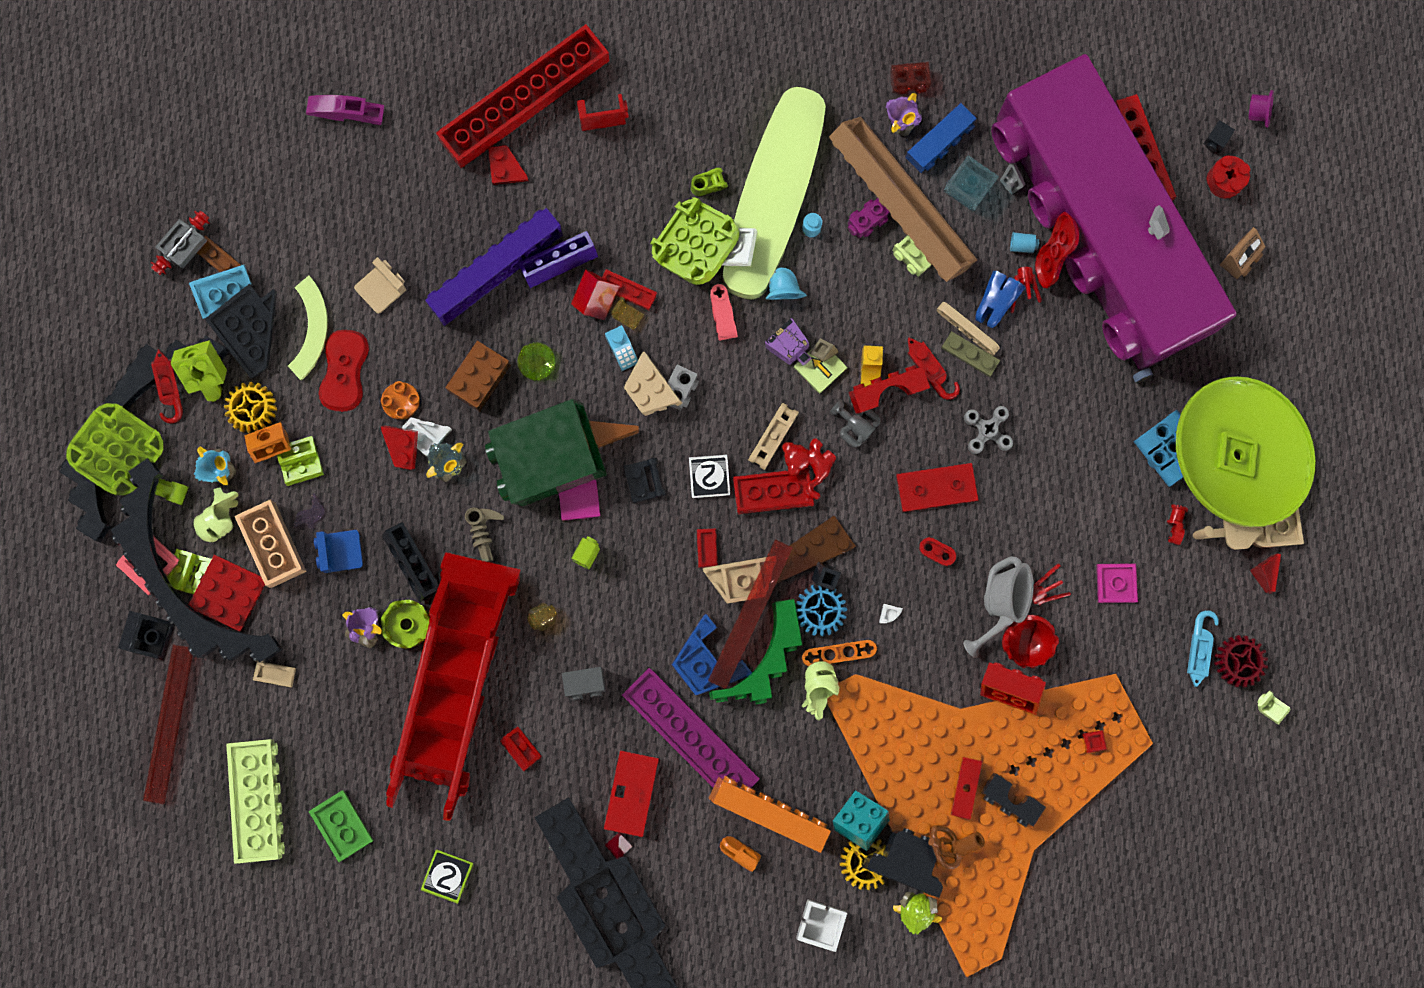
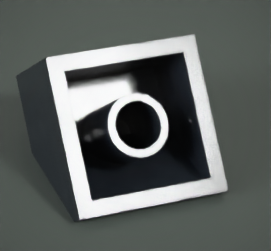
M129 611L118 648L163 660L174 625L167 620Z

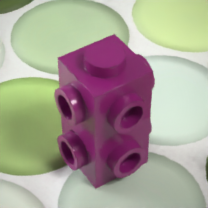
M879 198L869 200L864 205L865 208L861 211L856 210L849 216L847 228L853 236L856 235L858 238L862 236L867 237L874 231V227L877 225L882 226L889 220L890 212L879 202Z

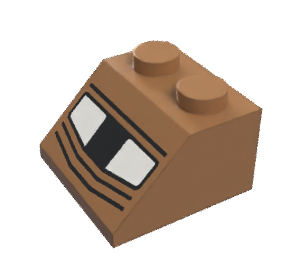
M1253 227L1220 264L1221 267L1236 279L1241 275L1245 277L1252 269L1250 267L1252 262L1257 263L1264 255L1261 252L1265 245L1257 229Z

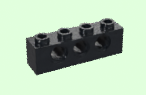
M401 522L385 530L382 537L419 603L434 596L439 585L404 523Z

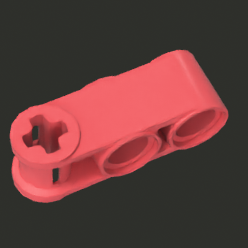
M716 284L711 289L710 298L718 340L738 337L728 291L724 285ZM716 291H720V294H722L721 298H718Z

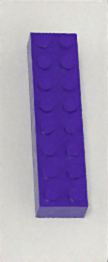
M547 208L543 211L538 210L531 220L521 223L518 226V230L504 236L501 243L492 245L484 256L480 255L475 258L472 265L468 268H462L455 278L446 280L442 285L443 287L438 291H432L425 300L429 308L443 326L447 325L519 270V262L542 252L562 237L561 225Z

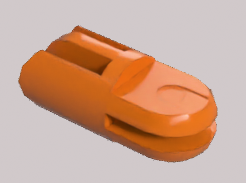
M726 836L720 842V849L725 855L752 872L755 870L761 859L759 853L731 836Z

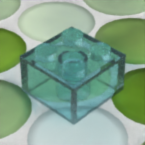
M968 155L946 184L944 192L975 212L995 185L999 176Z

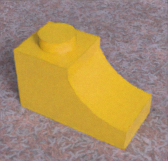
M863 347L860 384L864 383L867 386L871 384L870 380L881 377L883 347Z

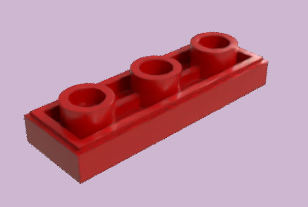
M962 757L950 815L971 820L982 761ZM965 784L969 786V790L967 792L963 790V786Z

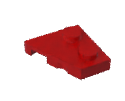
M507 145L488 147L492 185L528 181L527 175Z
M386 425L381 426V431L394 467L415 469L418 431Z

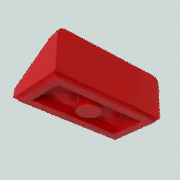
M519 727L513 729L500 740L523 771L542 757Z

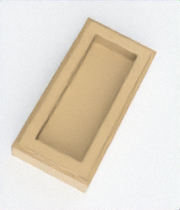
M257 661L253 680L292 687L296 668L265 662L259 663Z

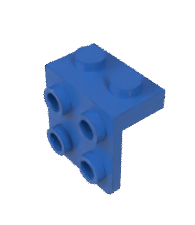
M357 530L330 534L324 531L316 532L317 538H314V546L316 550L318 549L319 557H316V564L320 571L331 573L358 569L363 566L360 534Z

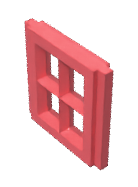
M153 536L157 554L167 563L163 571L168 576L180 560ZM123 555L116 566L147 595H151L144 585L146 582L143 577H139L135 573L134 566Z

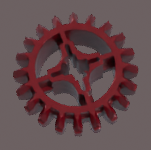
M1236 635L1235 639L1229 637L1228 642H1222L1223 647L1217 648L1221 654H1215V658L1220 659V661L1214 664L1216 666L1220 665L1221 668L1217 669L1216 672L1224 673L1221 679L1228 678L1227 684L1234 682V687H1239L1241 684L1242 688H1245L1248 684L1250 686L1255 685L1254 681L1260 682V676H1265L1266 673L1262 669H1267L1268 665L1263 664V661H1268V657L1262 656V654L1266 653V650H1259L1262 644L1258 643L1255 645L1256 639L1252 638L1249 640L1248 636H1243L1242 638L1240 635ZM1237 645L1245 647L1240 654L1232 653L1231 650ZM1252 653L1255 658V664L1251 661L1250 658ZM1238 658H1243L1245 663L1240 665ZM1228 659L1232 662L1233 665L1231 670L1228 666ZM1243 669L1252 671L1247 677L1237 676Z

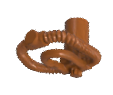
M935 825L931 828V838L928 843L932 846L937 861L943 867L955 869L960 865L962 856L982 848L985 845V840L979 832L959 840L950 828ZM937 831L947 833L952 840L945 837L938 839ZM942 842H944L945 845H952L951 853L950 851L945 852L942 849ZM942 856L952 857L955 859V862L948 863Z

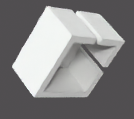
M807 899L802 916L806 920H801L796 936L797 940L836 952L847 912L831 906L825 909V904Z

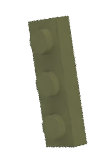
M952 331L941 349L988 377L992 375L1000 362L999 359Z

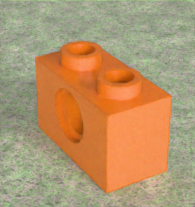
M281 422L244 435L247 451L254 463L291 450L288 434Z

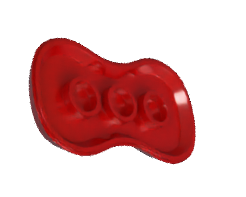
M1067 212L1059 215L1049 241L1039 250L1036 257V275L1043 288H1048L1057 282L1065 259L1076 249L1079 242L1078 225L1075 219Z
M338 330L333 332L326 341L325 354L328 368L319 388V399L323 406L330 410L350 411L355 409L362 400L363 389L360 371L368 355L369 345L366 337L357 331Z

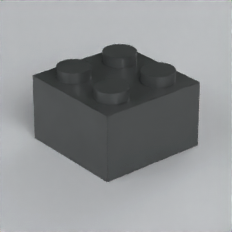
M602 667L562 673L565 697L570 698L572 701L581 700L583 695L588 694L591 698L602 696V692H606Z

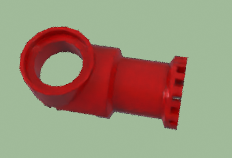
M1172 504L1170 519L1166 523L1173 526L1172 531H1170L1173 535L1169 537L1168 542L1180 545L1185 533L1183 519L1185 513L1188 512V508Z

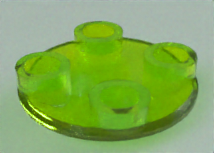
M535 342L525 345L518 355V368L525 377L531 380L544 379L554 370V353L550 347L543 343Z

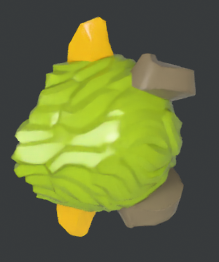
M906 892L900 901L901 905L893 906L894 911L901 914V921H903L906 928L912 934H919V932L928 928L932 922L938 923L942 920V917L936 914L938 913L937 899L928 897L923 893L916 895L913 892Z

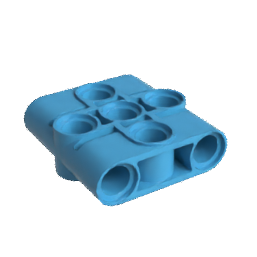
M1175 410L1134 441L1135 445L1148 460L1149 466L1156 470L1168 487L1183 477L1177 453L1172 452L1169 448L1170 444L1176 446L1175 432L1177 431L1181 415L1178 410ZM1158 429H1162L1164 431V437H1160L1158 435ZM1156 446L1159 447V448L1156 449L1154 452H1152L1150 455L1148 454V452L1151 451V450H1152L1153 448H1155ZM1155 455L1161 457V464L1154 460ZM1169 462L1171 463L1169 466H1167L1165 469L1161 471L1160 468H1162Z

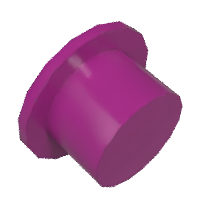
M1270 90L1269 95L1252 94L1249 120L1264 121L1265 127H1269L1274 90Z

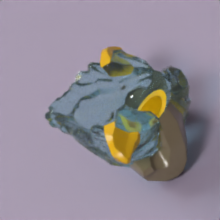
M434 443L431 445L428 453L430 469L426 473L427 478L435 475V478L448 482L453 476L458 475L467 463L461 451L463 444L457 443L452 446L447 443Z

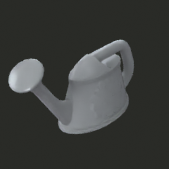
M1013 556L1005 558L996 563L989 572L984 605L990 616H998L1000 619L991 630L978 640L964 641L965 650L973 658L979 657V650L983 644L1013 622H1022L1029 613L1033 598V575L1029 565L1022 563L1019 558ZM1011 564L1015 565L1013 569L1001 574L998 573L1001 569Z

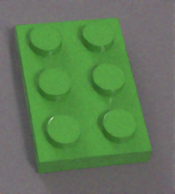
M344 790L309 811L338 862L343 861L374 841Z

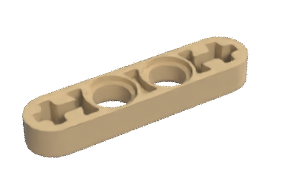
M942 302L937 308V312L953 326H958V330L969 339H974L973 342L990 355L994 356L1000 349L994 340L949 304Z

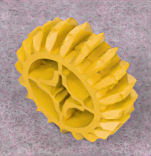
M249 382L248 387L245 383H242L241 389L235 386L236 392H229L232 396L231 399L225 398V401L229 403V405H224V409L229 410L225 413V416L230 417L228 422L230 424L234 423L233 427L235 429L239 428L241 432L247 430L250 434L253 428L255 431L260 430L259 426L266 428L264 423L272 424L269 417L276 416L271 412L277 410V407L272 405L276 402L274 398H271L273 393L267 392L268 388L265 386L261 388L260 383L254 386L253 382ZM250 394H259L262 396L263 400L253 401L252 397H250ZM243 397L242 404L237 406L239 400ZM250 403L254 406L251 412L247 410ZM264 409L262 415L258 418V412ZM247 414L251 422L241 421L237 415Z
M878 839L870 847L876 849L874 853L883 856L886 845L880 848L879 846L882 841ZM849 841L848 844L852 848L850 850L846 847L843 848L847 852V856L840 855V858L846 859V862L839 863L842 867L846 866V869H843L841 873H849L845 880L849 881L853 878L851 885L855 886L859 882V889H862L863 885L866 884V889L870 890L871 883L876 889L878 888L877 881L883 885L885 883L882 879L883 876L869 871L874 876L871 879H861L856 876L866 870L862 868L861 863H863V859L860 855L863 858L870 855H864L859 850L860 846L854 845ZM853 853L859 859V863L854 870L851 869L850 865Z

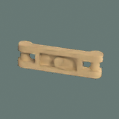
M784 403L779 407L748 459L752 463L759 464L763 470L768 466L799 414L795 409H789L788 405ZM783 414L789 417L787 421L781 418ZM760 451L767 454L764 459L758 456Z

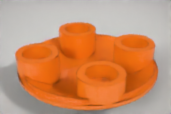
M401 381L388 386L381 398L383 410L394 419L411 417L417 411L420 403L417 390L410 384Z

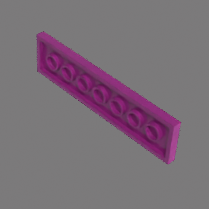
M650 668L622 694L712 787H714L718 777L724 778V776L738 782L737 785L740 787L742 784L752 787L759 780L737 755Z

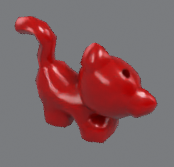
M816 438L810 442V450L802 445H795L790 442L784 443L782 449L785 453L784 457L788 466V473L790 476H795L810 465L816 477L806 484V492L811 498L819 499L820 493L813 489L823 479L828 477L831 467L835 463L836 456L829 450L822 454L821 447L823 444Z

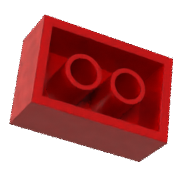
M989 662L981 683L980 696L1036 715L1044 695L1046 682L1040 677H1030L1024 675L1020 670H1010L1000 663L993 664Z

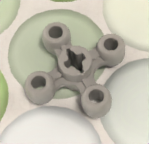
M997 407L990 420L981 419L979 413L973 409L965 413L964 421L966 424L976 426L979 431L978 437L972 439L968 444V450L972 454H979L987 440L995 441L998 448L1002 451H1007L1013 446V439L1008 435L1001 434L998 430L999 423L1005 421L1009 416V411L1006 407ZM998 412H1002L1004 416H1000ZM969 415H973L974 420H971ZM992 426L991 432L985 434L986 428ZM1003 440L1007 441V446L1003 444ZM973 444H977L979 449H975Z

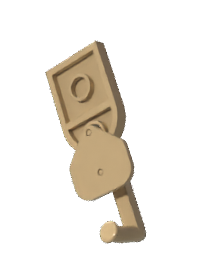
M1299 508L1286 519L1264 527H1244L1223 520L1224 528L1213 529L1211 526H1206L1204 529L1193 533L1194 539L1225 537L1227 545L1234 550L1247 549L1251 545L1259 548L1304 544Z

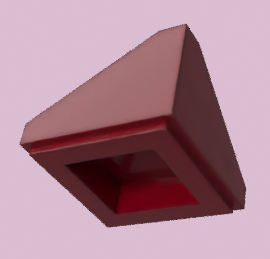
M620 832L605 844L616 858L622 857L633 847Z

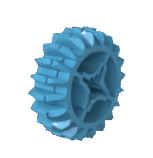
M812 585L811 593L808 589L804 590V593L807 595L806 597L801 594L799 595L803 602L796 601V605L801 607V609H796L797 613H801L797 618L798 620L803 619L800 627H803L805 624L808 626L805 630L806 632H809L812 628L814 629L812 635L815 636L817 630H819L822 637L824 636V630H826L828 635H831L830 628L836 632L838 628L835 624L843 625V622L839 619H846V615L841 614V612L847 611L846 607L841 608V605L845 604L846 601L842 600L839 602L838 599L841 598L842 594L840 593L835 596L836 588L829 592L828 588L822 590V586L818 585V590H816L815 586ZM817 595V605L805 608L807 601ZM823 595L830 597L836 607L826 605ZM820 601L821 605L824 606L827 610L823 612L822 620L821 615H819L816 611H812L819 608ZM830 613H837L834 621L824 626L825 616ZM806 614H814L818 619V625L810 622Z

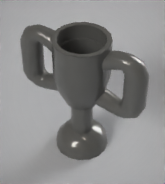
M842 399L829 412L831 415L840 414L848 421V425L841 429L840 436L845 442L855 448L859 447L862 442H865L880 424L879 416L871 409L851 415L844 409V401ZM863 413L874 422L870 423L866 419L862 418ZM851 430L858 437L857 441L847 431Z

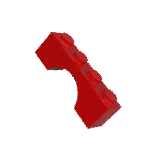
M916 365L905 368L906 372L899 374V371L888 374L889 378L884 380L881 377L870 380L871 384L867 386L864 383L853 386L854 390L848 393L855 413H861L878 407L881 393L889 386L898 387L907 395L929 389L930 385L923 366L918 368Z

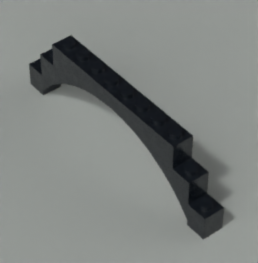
M206 335L198 341V343L210 340L221 361L229 352L224 346ZM175 340L167 347L165 356L172 360L175 350L187 346ZM145 344L144 347L138 350L136 359L128 365L126 374L117 381L116 389L105 399L104 404L116 403L125 410H128L142 394L156 384L151 365L157 353L156 349ZM66 459L62 463V469L59 472L78 484L77 487L70 491L68 501L87 512L78 520L76 529L94 541L101 543L111 528L107 524L103 511L101 487L75 471Z
M149 458L129 470L128 472L131 475L129 479L138 488L119 500L122 504L121 510L126 516L130 517L111 529L113 533L112 539L118 546H122L124 557L135 565L133 568L135 573L139 577H143L146 582L144 584L146 589L150 593H154L157 598L155 600L157 605L161 609H165L168 614L166 615L168 621L172 625L175 624L178 628L177 634L183 641H187L190 646L188 647L189 652L194 657L204 658L220 647L219 653L225 660L233 661L250 649L251 652L249 654L255 662L264 663L282 651V647L272 633H267L264 636L248 635L221 627L199 614L182 599L163 571L153 538V503L159 479L163 477V474L154 461Z

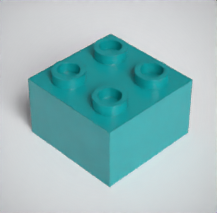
M855 790L834 818V830L867 851L889 822L888 810Z

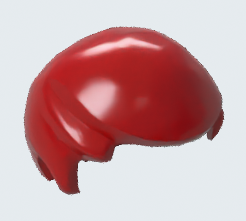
M1028 614L1020 623L1013 622L1006 628L1002 637L1003 651L1007 653L1009 660L1014 661L1022 668H1036L1039 665H1045L1048 659L1055 655L1056 646L1059 644V637L1055 635L1053 625L1047 619L1033 614Z

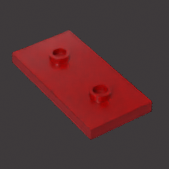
M972 463L896 474L902 512L978 501Z
M809 468L800 471L795 476H790L788 471L733 477L737 514L814 506L813 498L806 492V484L811 481Z

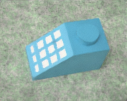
M621 325L605 333L606 340L621 370L624 371L635 366L638 359L623 326Z

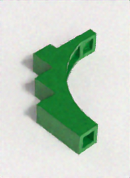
M794 599L778 601L772 604V638L767 652L757 668L736 686L709 692L710 700L716 699V703L728 701L727 697L735 696V700L747 698L746 694H748L749 701H755L757 705L767 703V699L772 698L768 675L771 678L782 677V673L787 672L783 649L786 652L797 651V647L802 645Z

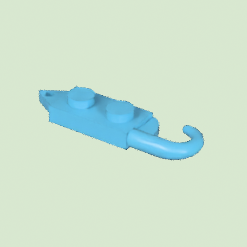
M1205 610L1200 612L1195 620L1187 669L1194 687H1197L1209 674L1214 638L1208 630L1202 629L1204 618L1208 616L1214 619L1216 626L1219 624L1217 615L1212 611Z

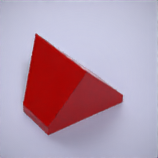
M1277 553L1270 556L1250 570L1266 593L1270 594L1276 590L1281 554Z

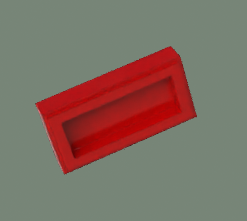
M697 529L698 568L717 566L716 529Z

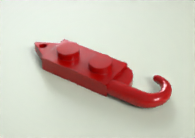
M908 338V355L917 367L923 366L928 382L933 386L938 395L946 400L956 398L960 391L959 384L954 382L955 391L951 394L947 393L941 386L946 379V371L924 342L921 343Z
M158 349L154 362H151L159 399L165 405H174L175 416L173 418H167L163 413H160V417L164 422L173 424L181 419L183 409L174 369L171 366V359H168Z

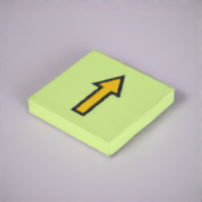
M810 351L807 354L811 357V360L803 366L800 362L794 365V368L819 394L847 369L845 364L836 355L824 362L810 355Z

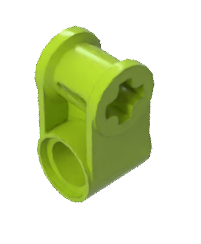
M715 168L694 176L691 182V192L695 196H703L727 188L728 184L724 182L722 168ZM702 183L704 187L699 189L695 187V184Z

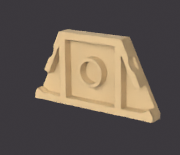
M643 352L624 386V389L638 409L646 416L653 414L655 411L666 410L667 406L681 405L682 401L648 354Z
M777 556L703 568V572L726 603L766 597Z

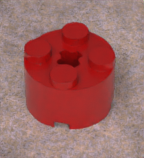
M1224 156L1208 172L1207 184L1210 191L1215 196L1223 199L1236 196L1249 182L1250 166L1238 157Z

